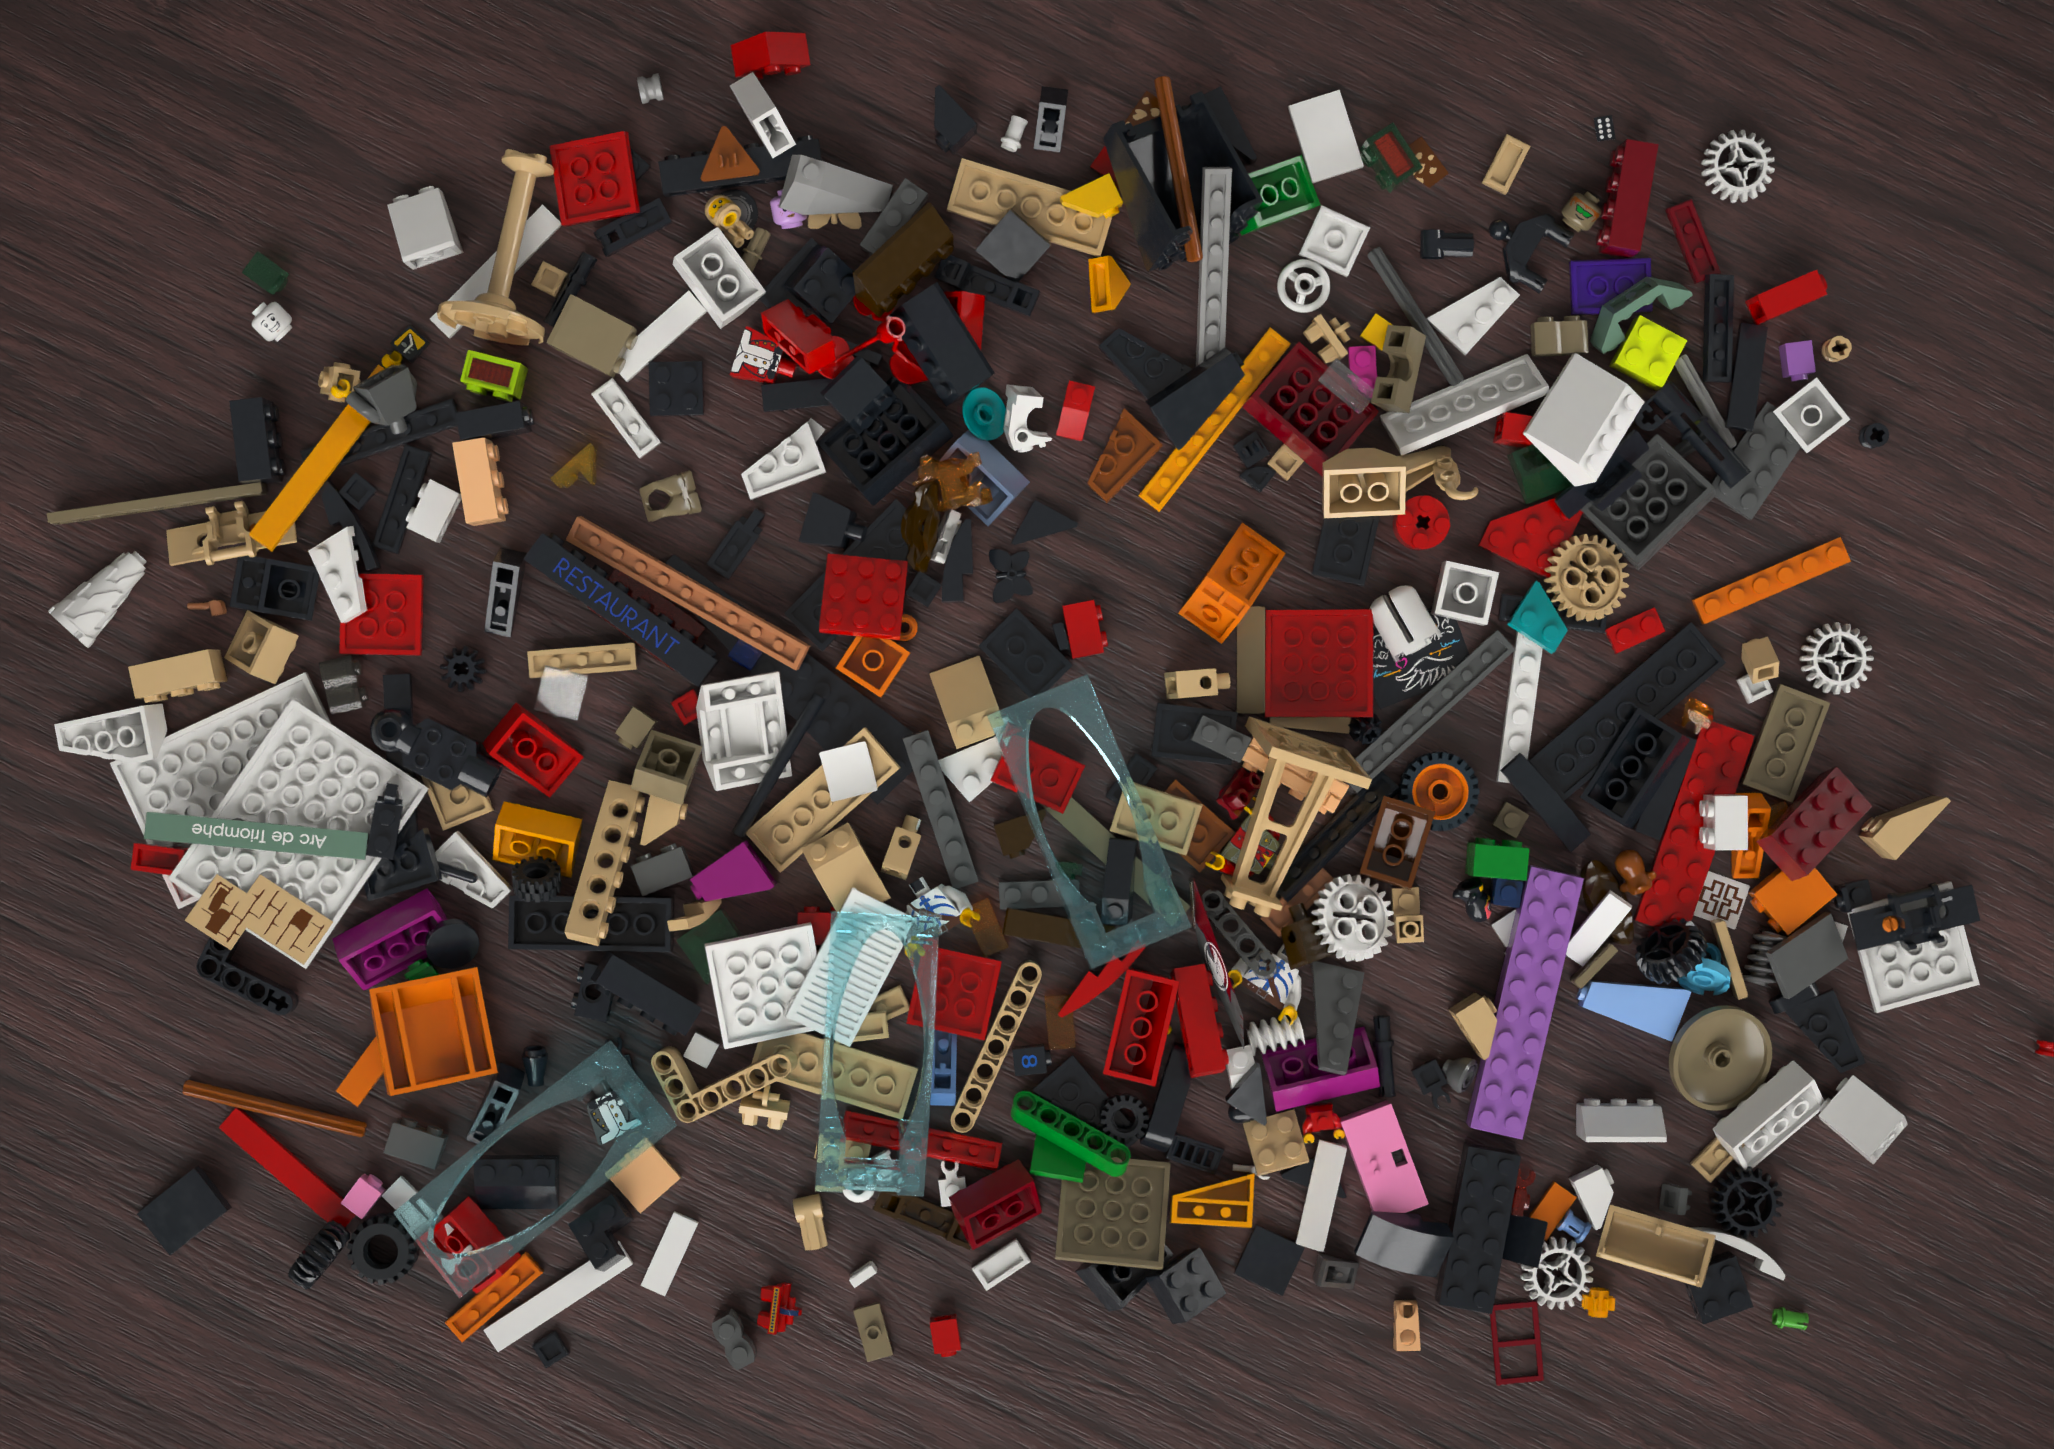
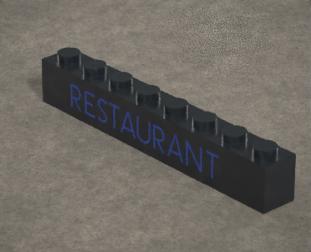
M544 533L540 535L523 558L525 561L693 684L701 687L719 662V660L714 658L717 654L714 650L705 644L699 647L693 642L695 637L682 628L679 632L671 626L674 622L661 612L658 616L649 610L652 606L640 596L636 600L627 594L630 589L618 580L613 584L606 579L608 575L606 571L596 564L591 568L584 562L586 559L584 555L574 548L571 552L562 546L564 541L554 533H551L549 536Z

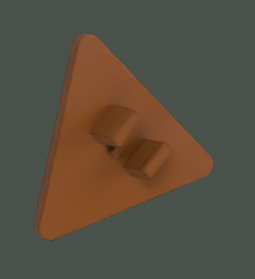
M722 126L702 172L701 180L708 182L758 175L760 173L759 168L726 126Z

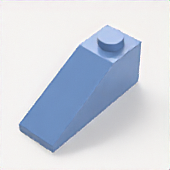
M930 1029L928 1105L955 1106L957 1034Z

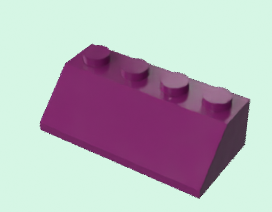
M427 888L332 939L339 962L364 991L408 968L409 965L416 961L427 958L424 944L427 933L436 928V924L448 919L438 901Z
M1365 1027L1354 1029L1345 1076L1318 1070L1316 1038L1305 1040V1045L1302 1041L1298 1042L1295 1048L1292 1044H1289L1285 1050L1280 1046L1277 1047L1276 1052H1273L1272 1049L1266 1050V1054L1261 1052L1276 1112L1380 1087L1378 1067Z

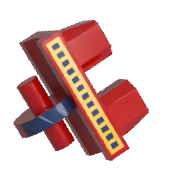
M783 1282L777 1285H766L761 1288V1301L771 1302L770 1311L762 1310L759 1312L757 1325L768 1329L767 1334L776 1335L777 1332H785L786 1324L793 1325L794 1316L802 1315V1308L795 1306L796 1297H790V1283Z

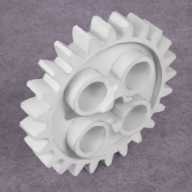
M1350 874L1342 876V878H1334L1333 882L1324 884L1326 889L1318 891L1321 898L1314 900L1319 909L1311 912L1318 916V920L1313 921L1312 924L1319 925L1320 928L1315 932V935H1323L1324 938L1320 944H1329L1328 953L1337 950L1336 958L1338 959L1345 956L1347 962L1354 959L1358 962L1364 960V958H1373V954L1382 952L1380 947L1388 945L1384 937L1392 936L1387 927L1394 925V922L1388 920V916L1393 915L1394 912L1387 911L1386 909L1391 904V901H1383L1382 898L1386 892H1377L1379 884L1376 883L1369 886L1370 878L1361 880L1360 875L1351 877ZM1340 897L1344 901V908L1340 904ZM1364 902L1368 906V912L1364 908ZM1333 913L1336 914V915H1338V916H1346V915H1349V914H1350V917H1349V918H1348V917L1338 918V917H1334V916H1333ZM1357 918H1358V919L1368 918V919H1372L1373 922H1370V921H1368V920H1360V921H1357V922H1356V919H1357ZM1338 924L1342 927V934L1338 930ZM1362 928L1366 932V938L1362 935Z

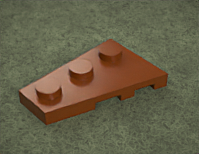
M1125 408L1087 483L1106 503L1163 447L1162 443Z

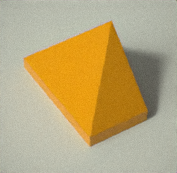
M1112 256L1088 259L1092 313L1115 310L1130 287V281Z

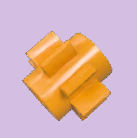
M1591 1287L1589 1288V1295L1582 1294L1581 1307L1588 1309V1316L1606 1318L1608 1317V1310L1615 1311V1298L1609 1296V1289Z

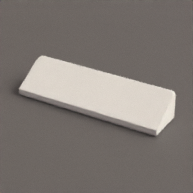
M1319 1139L1296 1239V1244L1324 1252L1347 1147L1343 1144Z

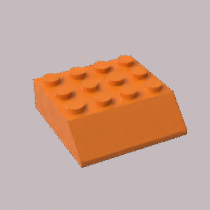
M477 967L369 989L372 1017L387 1094L389 1096L498 1073Z

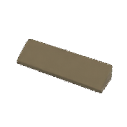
M1265 606L1250 607L1242 620L1237 624V713L1265 714Z

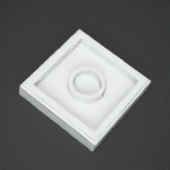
M1321 205L1299 255L1347 277L1370 227Z

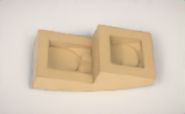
M721 899L706 902L705 900H699L683 905L685 916L668 920L669 931L686 930L700 925L715 913L722 903Z

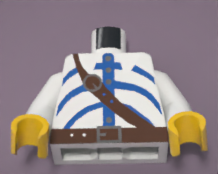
M923 877L911 883L909 886L917 899L906 905L907 911L905 913L917 920L906 939L905 954L913 961V953L917 950L918 954L923 957L925 951L919 946L920 942L922 945H925L959 923L971 928L972 925L969 923L971 917L979 921L980 915L973 911V907L966 894L943 884L930 890Z
M1284 944L1276 955L1270 952L1277 964L1276 974L1270 979L1263 980L1258 978L1240 958L1228 973L1229 977L1234 981L1233 989L1242 984L1282 1010L1278 1020L1281 1021L1284 1015H1288L1291 1019L1289 1025H1292L1297 1018V1008L1301 999V977L1298 975V969H1290ZM1258 954L1255 959L1259 962V971L1264 969L1268 972L1271 962L1264 963Z

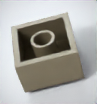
M651 730L636 765L631 789L682 805L697 769L702 746Z

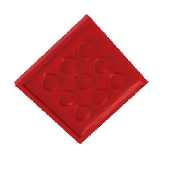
M1372 609L1266 610V718L1373 717L1374 622Z

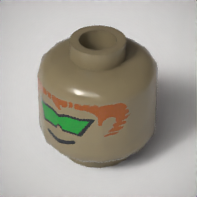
M1588 191L1584 195L1579 192L1574 193L1561 210L1564 216L1562 221L1577 232H1580L1581 229L1588 231L1602 213L1601 208L1597 205L1600 200Z

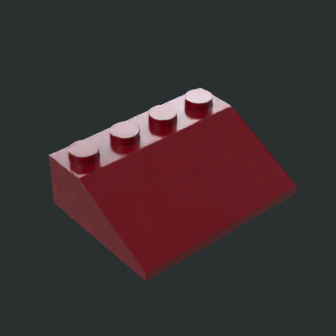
M1299 341L1242 406L1322 477L1323 462L1348 449L1379 413L1372 404Z

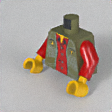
M1247 806L1244 809L1249 813L1222 852L1220 854L1213 851L1210 853L1216 857L1213 864L1205 863L1208 867L1219 870L1233 877L1253 812V808L1249 809ZM1269 814L1268 819L1274 821V818ZM1269 829L1263 831L1248 878L1255 873L1259 875L1264 867H1267L1269 870L1272 869L1277 858L1275 852L1281 845L1278 842L1280 833Z

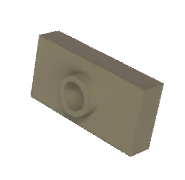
M880 1302L854 1308L853 1312L867 1362L893 1355Z

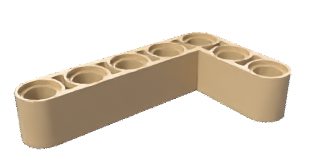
M672 1046L664 1047L654 1054L651 1059L652 1069L676 1116L685 1123H690L786 1077L798 1064L797 1055L793 1051L782 1049L702 1089H698L677 1048ZM662 1055L670 1058L671 1066H667L662 1062ZM778 1058H784L787 1061L788 1069H783L779 1066ZM755 1069H760L764 1073L765 1080H759L755 1076ZM674 1079H678L683 1083V1090L675 1087ZM732 1080L738 1081L741 1084V1091L734 1090ZM710 1091L716 1093L718 1103L711 1101L709 1098ZM686 1103H691L695 1107V1114L688 1112Z

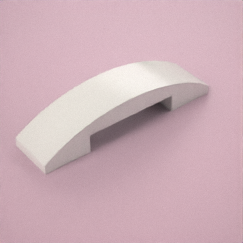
M1691 1227L1692 1229L1716 1235V1240L1755 1256L1754 1267L1784 1281L1786 1275L1777 1263L1749 1241L1719 1229Z

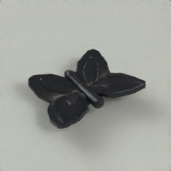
M1000 549L990 550V562L995 569L1002 571V573H996V579H1003L995 586L993 601L995 603H1003L1011 599L1014 593L1021 596L1033 594L1029 581L1023 578L1027 574L1023 569L1028 563L1029 552H1017L1011 556L1006 551Z

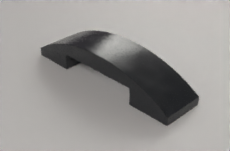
M952 255L944 260L942 259L934 276L936 279L959 290L985 295V301L1026 316H1031L1041 293L1037 289L1017 281L1013 282L973 266L969 262Z

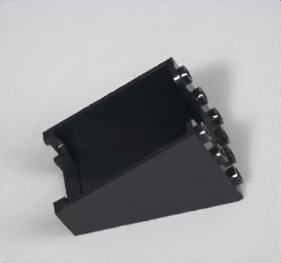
M1200 91L1190 95L1191 103L1189 105L1181 107L1179 104L1175 106L1199 239L1201 231L1203 167L1232 168L1229 244L1239 238L1238 234L1248 226L1247 222L1258 213L1257 209L1264 201L1206 97ZM1161 116L1132 126L1131 122L1125 124L1124 120L1112 124L1103 140L1146 270L1150 272L1158 268L1159 271L1170 267L1175 261H1187L1184 244L1191 240L1190 236L1193 230L1191 226L1181 228Z

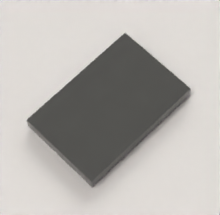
M1824 912L1766 952L1783 998L1786 999L1792 998L1849 959L1832 914Z

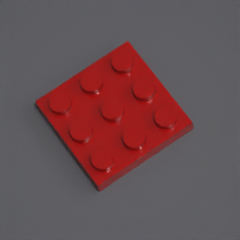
M621 131L549 146L552 166L555 171L554 180L561 226L566 227L640 212L628 132Z
M828 554L819 632L900 640L908 561Z
M358 574L363 582L367 611L349 622H340L339 654L422 656L423 575Z
M923 945L925 955L920 957L906 1024L986 1040L1002 961Z

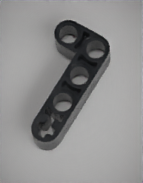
M211 937L209 938L196 965L197 972L202 978L276 1015H285L296 1009L298 997L295 992L231 960L239 940L232 950H229L228 948H221L216 940ZM208 959L216 962L217 969L215 973L207 970L206 963ZM232 971L240 974L241 982L239 985L231 982L230 974ZM256 983L264 986L265 994L263 997L255 994L254 986ZM286 997L285 1002L289 1005L282 1008V1002L277 999Z
M1174 1041L1148 1120V1128L1140 1139V1144L1162 1152H1166L1172 1144L1192 1080L1184 1044Z

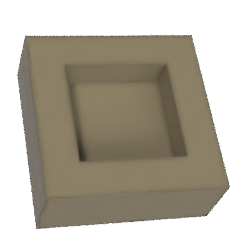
M1504 802L1491 825L1517 838L1529 815L1508 802Z

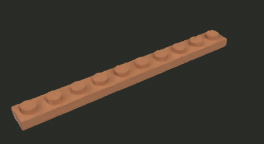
M578 516L566 541L792 669L798 670L810 645L584 517Z

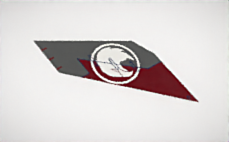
M1194 880L1195 931L1200 954L1207 970L1211 971L1214 986L1244 1049L1243 1014Z

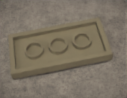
M1778 684L1741 784L1793 803L1830 702Z

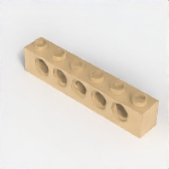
M611 780L608 782L564 932L567 939L599 946L601 938H606L609 923H606L608 913H613L616 904V898L613 897L616 888H620L623 880V872L620 871L623 862L627 863L629 860L631 847H628L630 837L634 838L638 828V822H635L637 813H642L645 804V797H642V792L631 789V785ZM619 809H626L628 811L627 815L622 818L614 816ZM612 834H619L621 836L615 843L607 841L608 837ZM604 859L613 860V864L610 867H600V863ZM597 884H604L606 886L605 890L601 893L592 892ZM596 909L599 911L598 915L593 919L585 917L588 910Z

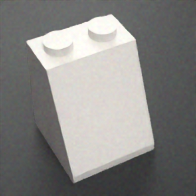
M434 186L422 188L418 191V195L412 197L408 195L396 197L393 199L394 203L387 205L403 263L413 270L464 253L444 194L439 188L434 189Z
M1852 1075L1850 1079L1844 1078L1836 1088L1838 1093L1832 1100L1827 1098L1819 1108L1821 1113L1818 1116L1820 1120L1869 1162L1874 1164L1908 1124L1903 1114Z

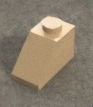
M650 795L640 845H648L680 823V819L685 820L688 804L683 802L680 805Z

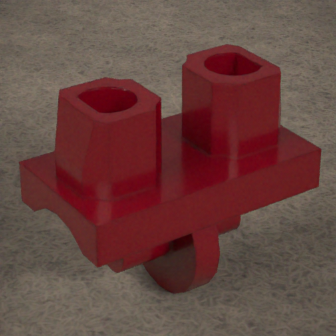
M1242 767L1236 771L1229 783L1219 791V797L1216 801L1227 809L1230 817L1234 820L1240 816L1244 807L1249 804L1253 795L1260 788L1262 780L1254 771L1248 773Z

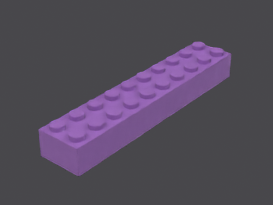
M1528 865L1527 881L1523 880L1520 908H1516L1494 1000V1006L1497 1010L1494 1015L1497 1019L1490 1055L1487 1059L1481 1058L1467 1115L1466 1124L1470 1128L1523 1140L1584 880L1580 876Z

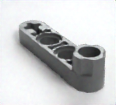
M1206 891L1202 895V903L1211 923L1258 978L1263 980L1272 978L1277 971L1274 957L1224 899L1221 892ZM1209 902L1220 903L1218 907L1211 909ZM1228 920L1238 922V929L1233 933H1228L1223 929L1224 923ZM1244 940H1252L1255 943L1254 950L1250 953L1241 951V943ZM1258 954L1264 963L1271 962L1268 972L1264 969L1259 971L1260 965L1255 959Z

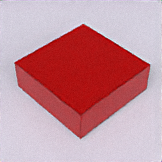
M695 689L670 702L684 725L697 719L696 706L699 696Z

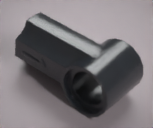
M1435 229L1421 231V259L1436 260L1443 259L1444 257L1468 258L1473 256V233H1445L1443 230Z

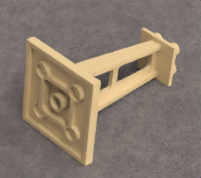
M1249 716L1245 727L1268 755L1269 760L1233 877L1222 873L1221 880L1226 886L1224 896L1230 898V905L1238 909H1244L1248 901L1249 904L1255 907V913L1263 917H1269L1272 908L1281 911L1283 907L1276 897V893L1334 779L1365 789L1369 788L1372 779L1346 748ZM1286 763L1317 772L1293 824L1290 826L1268 819ZM1269 829L1286 835L1284 844L1266 881L1258 883L1249 880L1248 875L1263 831Z

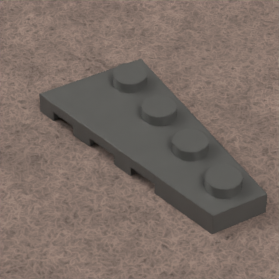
M1315 961L1311 963V973H1313L1312 987L1315 1000L1314 1015L1317 1028L1318 1070L1345 1076L1365 972Z

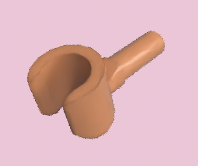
M222 600L188 603L187 605L189 610L210 609L212 617L227 613L225 602Z

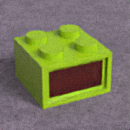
M468 350L460 382L467 385L466 389L472 393L486 396L488 391L492 392V396L499 400L512 402L513 398L521 399L528 368L518 362Z

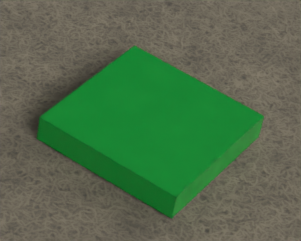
M1071 1131L1065 1132L1068 1136H1075ZM1036 1134L1030 1174L1083 1183L1086 1162Z

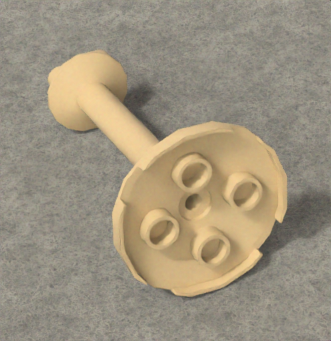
M507 149L505 155L502 156V163L513 170L515 175L488 291L478 295L475 300L445 301L439 304L437 311L438 319L447 326L456 329L457 324L475 329L473 336L499 343L527 346L530 339L538 338V343H543L545 328L533 319L516 311L515 303L509 299V294L536 178L551 176L555 172L553 166L546 163L547 157L540 154L521 153L512 149Z

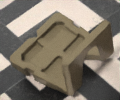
M690 470L679 473L678 476L675 474L649 483L640 488V495L648 522H654L668 516L701 512L702 507L698 493L694 492L696 486ZM656 489L667 493L671 497L668 504L662 510H652L649 505V495Z

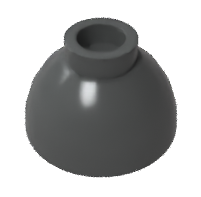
M1460 1057L1455 1060L1449 1058L1445 1062L1442 1073L1446 1074L1447 1081L1453 1090L1462 1093L1468 1089L1476 1075L1477 1062L1475 1059Z

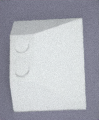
M779 671L701 685L696 706L703 762L715 791L760 783L787 739ZM790 760L779 779L792 776Z

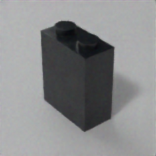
M520 401L455 413L459 436L462 441L484 437L488 440L530 433L532 432L531 425H535L532 409H528V406Z

